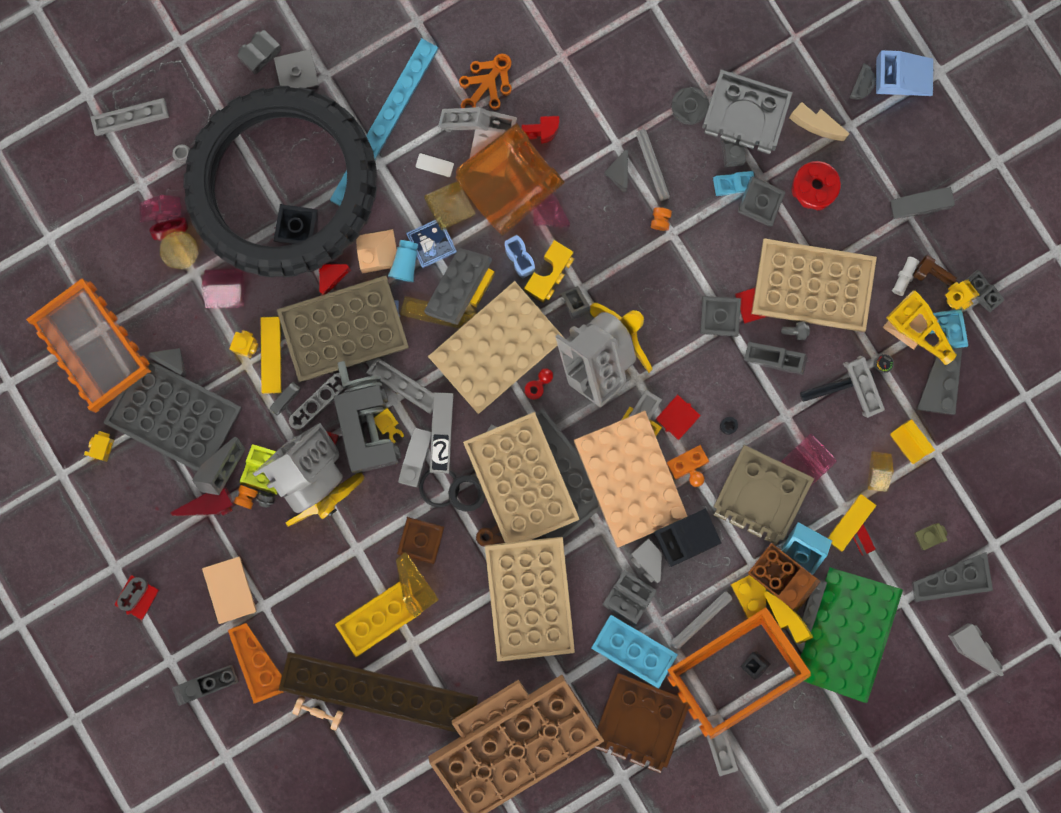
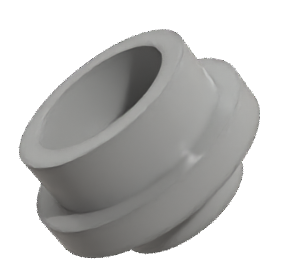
M183 144L176 146L172 153L174 160L181 164L186 163L190 148Z

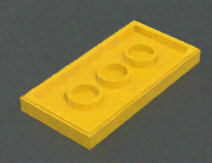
M398 582L336 623L335 626L355 657H357L421 613L402 583Z

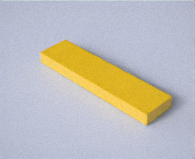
M261 317L262 394L282 393L281 322L279 317Z

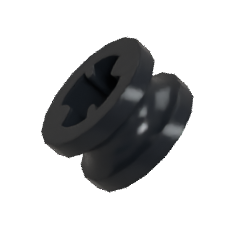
M726 417L720 423V430L726 435L733 434L738 429V422L733 417ZM731 421L733 423L732 426H734L733 430H726L724 423Z

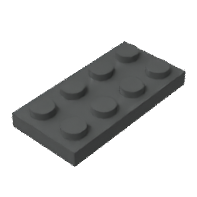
M458 248L426 306L425 314L458 325L492 259L483 254Z

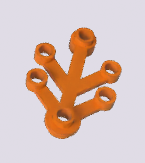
M498 54L492 61H474L471 63L470 69L474 74L480 73L483 69H492V71L486 75L462 76L459 79V85L464 89L470 85L482 83L471 98H466L462 101L461 108H465L467 105L476 108V103L488 88L490 108L492 110L500 108L501 104L497 96L495 78L499 73L502 81L501 93L508 96L512 92L507 73L512 63L508 55ZM504 61L506 64L505 66H500L499 62ZM478 65L480 68L478 70H474L473 66ZM462 80H467L468 84L463 85L461 82ZM509 87L510 90L508 92H504L503 88ZM496 101L498 106L494 107L491 103Z

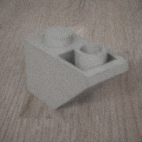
M647 539L630 554L633 557L631 561L637 568L642 567L646 571L644 576L651 583L653 581L659 583L661 581L662 553Z

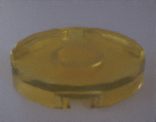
M174 231L164 237L160 245V256L166 265L171 268L185 269L196 261L198 245L190 234L183 231Z

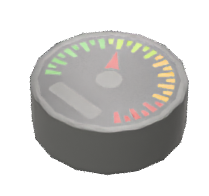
M882 354L875 359L874 367L879 373H888L894 367V360L890 355Z

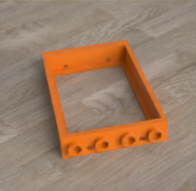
M764 608L669 668V676L667 678L673 687L676 685L680 690L677 694L682 702L689 704L690 709L688 711L694 720L698 718L701 723L699 728L703 735L713 739L809 678L811 672L767 608ZM762 625L796 676L713 728L680 675L757 626Z

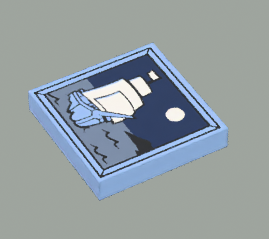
M441 218L406 233L410 242L418 244L417 258L422 268L457 252Z

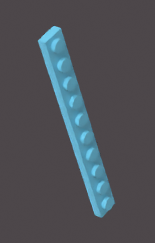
M424 39L420 40L366 135L373 150L375 160L438 51L437 46ZM347 170L330 199L331 202L338 206L341 205L345 194Z

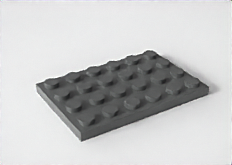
M148 360L150 363L148 367L151 372L118 395L104 424L198 471L205 461L222 448L242 407ZM136 363L129 375L139 369Z
M542 408L535 414L580 519L544 534L547 538L563 537L564 539L597 513L601 507L579 453Z

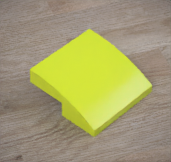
M252 444L240 484L277 495L278 492L274 487L270 489L267 487L270 481L264 472L257 476L253 474L276 451Z

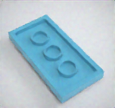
M611 614L591 649L658 689L667 675L668 669L671 668L678 656L675 652Z

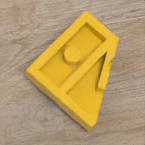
M748 575L730 584L747 618L766 608V597L764 594L766 588L753 577Z

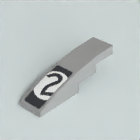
M434 392L430 473L449 474L453 393Z

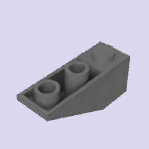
M229 665L172 687L180 706L239 682L233 666Z

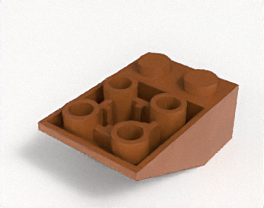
M772 543L748 572L751 577L796 612L821 582Z

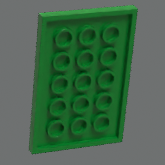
M830 567L825 580L827 584L811 631L813 638L805 642L800 657L811 672V676L804 680V682L867 703L903 590Z

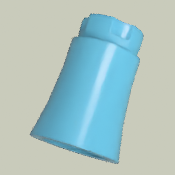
M400 240L388 277L414 282V270L418 253L417 243Z

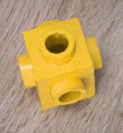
M969 280L962 281L960 284L958 282L954 283L948 288L949 292L945 294L949 306L956 310L962 308L966 310L974 304L972 300L980 295Z

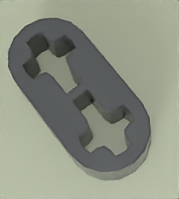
M292 382L274 401L270 410L274 414L279 415L297 396L301 388Z
M142 577L133 578L117 600L118 607L123 611L134 609L148 589L147 581ZM141 581V587H143L142 590L138 589L135 593H133V591L136 588L134 583H139ZM130 595H132V598L129 601L131 603V606L127 605L124 607L125 602L123 601V599H128Z

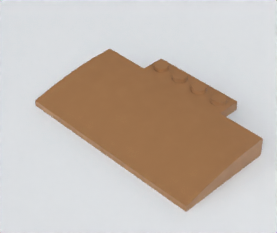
M560 675L531 694H528L521 682L517 680L452 720V725L461 737L428 757L430 765L464 813H488L604 742V739L564 676Z

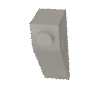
M414 428L398 483L419 488L432 432Z

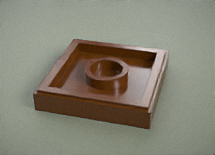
M407 517L397 554L435 564L444 527Z

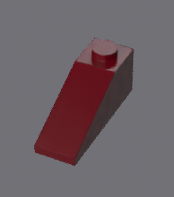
M224 486L219 495L205 493L170 513L172 516L220 514L224 516L232 512V507L236 506V504L233 503L228 489Z

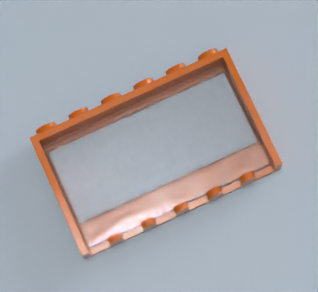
M81 278L26 320L35 326L38 330L36 334L47 343L48 351L56 356L59 367L64 369L69 375L68 380L79 389V396L89 404L87 408L96 413L101 407L147 373H150L151 370L148 367L150 365L148 360L137 352L139 350L138 346L134 341L130 342L127 338L129 334L122 325L119 326L116 322L118 320L117 316L112 311L109 312L105 307L108 305L102 296L98 297L96 294L97 288L91 281L87 282Z

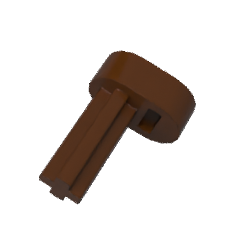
M928 254L921 260L913 273V277L919 281H922L930 273L948 286L953 285L957 277L936 264V260Z

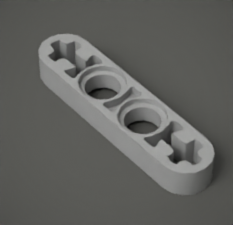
M340 373L334 374L290 416L289 424L292 428L296 430L305 428L334 400L335 395H339L345 390L339 384L335 387L338 390L335 393L328 386L330 383L334 386L337 383V377L341 379ZM326 389L330 390V399L323 400L321 392ZM316 403L317 411L309 413L307 411L308 404ZM302 410L310 416L308 420L306 417L301 420L302 425H294V418H300L303 415L300 413Z

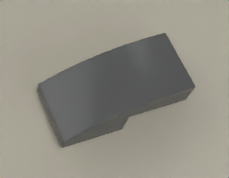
M976 270L966 279L970 281L980 294L975 299L988 312L994 310L1004 301V298L995 286L990 285L979 270Z

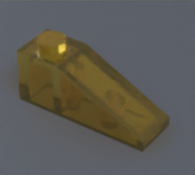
M405 552L396 559L406 608L416 617L439 599Z

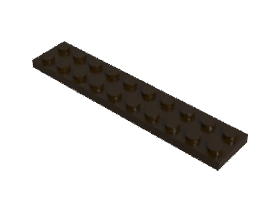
M288 652L279 691L456 733L458 732L452 725V720L475 707L478 701V696L293 652Z

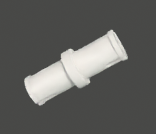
M913 257L907 258V262L903 270L899 272V278L892 290L895 294L904 295L909 282L914 278L912 275L919 264L917 259Z

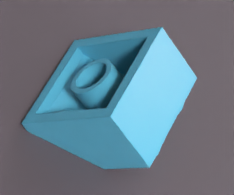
M798 522L789 534L781 551L813 575L828 555L832 540Z

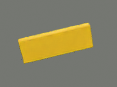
M859 494L827 537L832 540L831 544L842 552L877 505L862 494Z

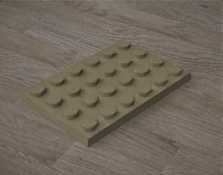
M387 276L277 309L299 383L339 371L338 362L345 361L346 368L409 349Z

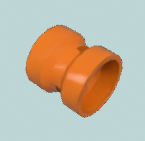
M655 207L653 209L654 220L651 221L650 227L655 230L668 231L670 227L668 221L671 218L672 211L666 208Z
M240 485L238 489L239 494L235 497L233 503L252 509V501L257 496L258 491Z

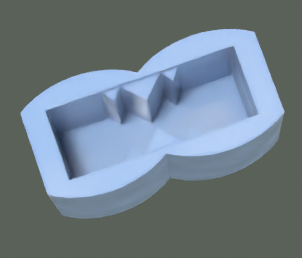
M517 235L506 240L505 251L509 259L514 262L516 273L522 279L535 272V264L532 257L526 252L523 240Z

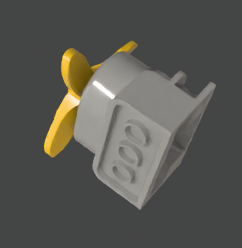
M593 303L590 305V313L594 317L587 325L583 324L579 329L575 326L570 328V336L567 339L559 334L555 338L568 384L601 408L624 387L626 383L625 371L635 363L636 356L648 373L653 369L637 338V331L644 323L643 315L639 311L632 310L621 317L607 307Z
M321 423L286 442L253 473L257 476L264 472L270 481L267 487L269 489L274 487L280 497L284 496L294 512H302L286 522L288 527L313 514H318L321 519L332 515L337 511L335 505L348 496L365 478L363 473L360 472L338 485L343 479V475L334 464L339 458V451Z

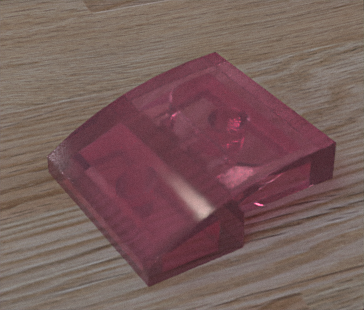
M809 434L781 462L813 477L812 486L837 460L812 434Z

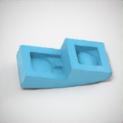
M736 172L732 175L713 177L716 196L745 192L750 177L754 176V172Z

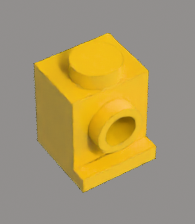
M99 431L98 435L95 434L91 438L88 446L90 450L89 452L85 451L84 455L107 462L114 440L109 438L110 434Z

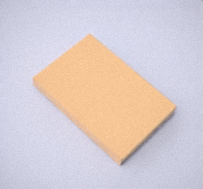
M241 557L202 568L219 624L257 612Z

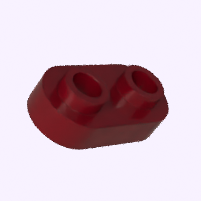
M178 217L157 223L149 231L154 240L162 241L167 237L184 234L189 226L185 218Z

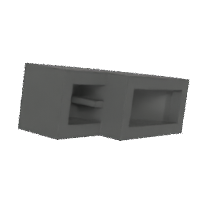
M951 187L917 193L890 201L893 219L929 214L933 211L951 209L955 206Z
M748 342L744 361L804 375L808 357L804 353Z

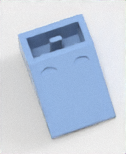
M881 50L876 60V94L933 96V58L902 51Z

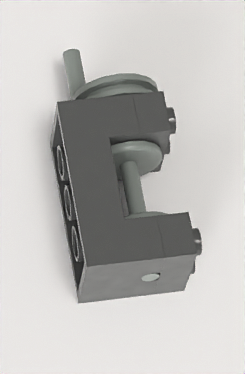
M345 361L338 362L342 386L347 390L343 394L335 395L334 401L351 472L357 474L398 464L399 458H402L398 445L395 446L390 439L379 440L373 416L383 412L384 408H386L385 403L389 402L385 389L381 388L382 383H377L381 380L380 376L365 377L349 382ZM362 417H366L371 443H367Z

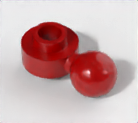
M542 369L538 374L539 379L537 381L533 380L526 384L525 394L528 398L536 400L543 395V385L553 380V372L550 369ZM531 387H537L538 391L536 394L531 393Z

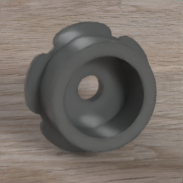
M261 492L258 498H256L259 506L270 507V505L275 503L274 495Z

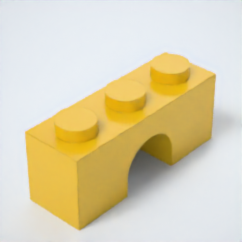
M554 240L544 255V260L553 267L552 273L548 276H540L534 272L526 284L524 292L542 303L546 299L550 300L555 292L553 287L556 283L560 284L565 276L563 274L566 267L570 268L572 265L574 252Z

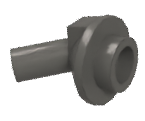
M801 321L796 323V327H782L781 332L782 334L796 335L798 340H806L810 334L809 325Z

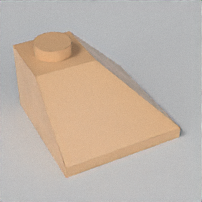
M393 229L359 235L356 239L361 272L368 273L390 269L397 251Z

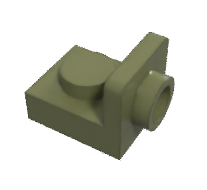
M939 523L932 524L914 533L922 550L947 541V531Z

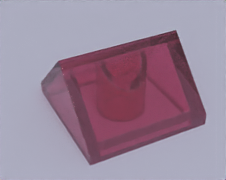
M242 270L204 271L201 287L205 308L244 307Z

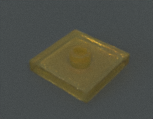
M459 181L424 196L441 230L475 215Z

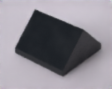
M284 204L279 205L274 242L296 244L318 233L317 209Z

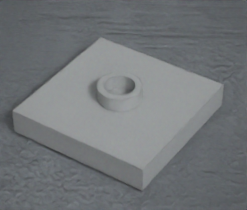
M311 50L274 58L280 86L302 87L306 89L319 87Z

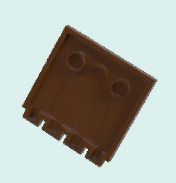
M617 673L597 727L604 742L594 748L608 753L611 746L613 747L611 755L626 760L629 753L631 754L629 762L644 767L646 761H650L647 769L661 773L663 767L667 768L688 712L689 704L687 702L683 703L680 697Z

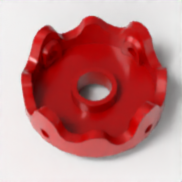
M813 161L806 163L800 167L793 178L792 195L805 208L816 209L817 211L823 210L838 197L841 188L840 177L837 171L825 162ZM819 180L822 183V188H813L812 181Z

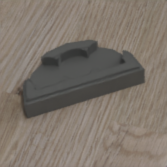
M865 63L849 97L850 99H863L875 87L876 78L871 67Z

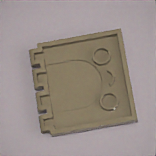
M743 445L713 506L716 508L714 516L726 521L728 516L731 515L729 523L741 529H744L746 523H748V532L760 538L766 532L764 540L777 545L780 539L784 541L814 478L749 446Z

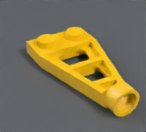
M912 291L886 317L900 333L937 356L945 365L956 358L957 354L952 350L932 310L916 291ZM918 314L923 315L927 322V327L921 333L916 332L910 327V323ZM932 330L939 338V342L935 346L930 345L925 340V337Z

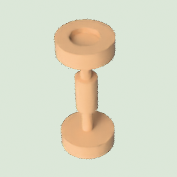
M299 696L293 709V714L298 716L301 710L304 709L311 712V715L321 719L327 718L332 720L331 729L335 731L338 729L344 712L338 710L335 717H332L323 710L305 706L306 697Z

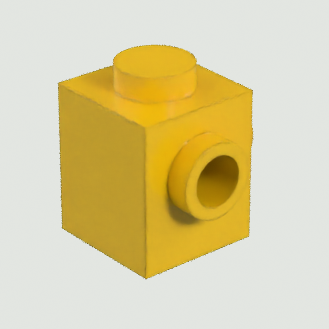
M244 330L241 333L235 332L229 350L251 358L252 354H255L257 350V340L252 337L253 334Z

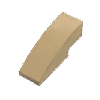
M802 102L789 117V119L807 131L828 139L844 141L850 134L822 109L815 114Z

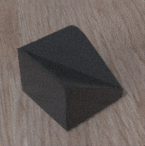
M755 651L751 653L740 667L756 680L771 664L760 653Z

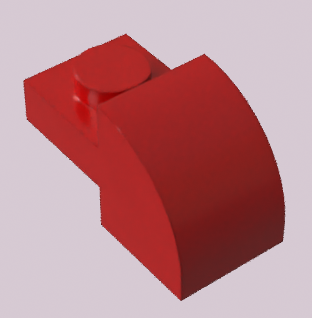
M559 116L540 117V124L522 125V137L536 139L538 136H541V144L551 141L559 130Z

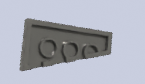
M962 347L952 349L957 356L947 365L935 356L934 364L929 372L927 383L922 391V396L916 410L955 415Z
M987 552L912 582L915 602L993 591Z

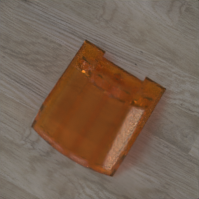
M517 123L460 165L456 170L455 177L473 204L502 236L565 183L556 170L551 168L528 140L529 137Z

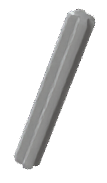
M645 129L639 130L636 135L660 201H665L669 199L670 195L647 131Z
M724 592L671 641L672 646L677 650L680 649L732 600L731 595L728 592Z

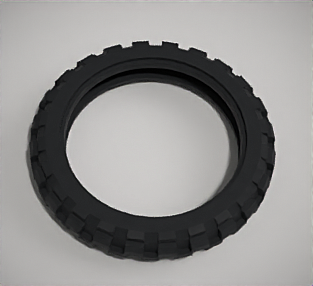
M274 86V88L269 89L263 87L250 91V94L242 97L238 96L229 101L226 107L222 110L218 109L209 118L208 124L200 129L194 139L195 144L189 150L186 160L187 168L183 180V188L185 189L184 200L196 232L204 243L225 262L237 269L259 276L271 278L293 277L305 272L310 273L322 268L324 264L334 261L359 237L360 231L369 220L373 202L376 198L377 167L373 150L363 129L355 118L336 101L324 94L321 95L313 90L302 87ZM288 117L309 121L327 131L339 144L344 155L347 169V184L339 209L322 230L296 244L270 247L243 239L229 228L217 206L215 179L222 156L229 145L242 132L262 121Z

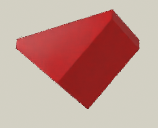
M347 264L323 265L319 269V292L322 295L328 294L351 271Z

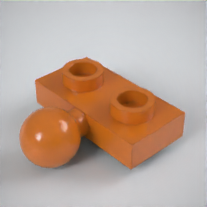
M701 445L666 462L675 480L689 473V482L692 486L700 487L703 485L704 475L697 472L696 469L708 464L709 460Z

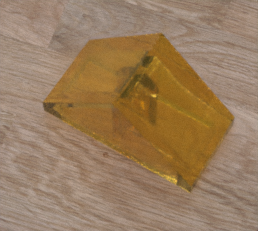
M872 451L868 490L888 492L894 472L892 454Z

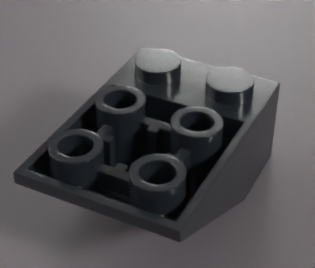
M706 508L654 531V535L669 567L722 544Z

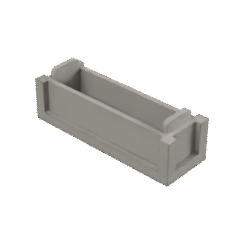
M481 107L442 109L438 127L447 132L452 130L487 131L491 112Z
M859 356L857 360L843 363L844 367L848 370L862 406L863 416L868 418L884 411L883 403L865 357Z
M720 712L706 717L713 728L723 722ZM726 731L713 739L707 736L719 776L738 771Z

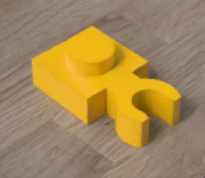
M388 408L374 417L378 429L382 434L388 432L391 442L395 443L393 439L395 433H399L401 437H404L403 432L394 427L399 423Z

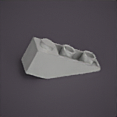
M967 623L948 635L959 653L997 676L1004 675L1001 671L1003 669L1001 663L993 658L991 647L987 642L984 643L980 637L982 633L976 625Z

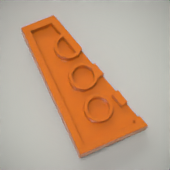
M247 623L229 629L228 632L253 703L255 704L283 693V691H279L282 675Z

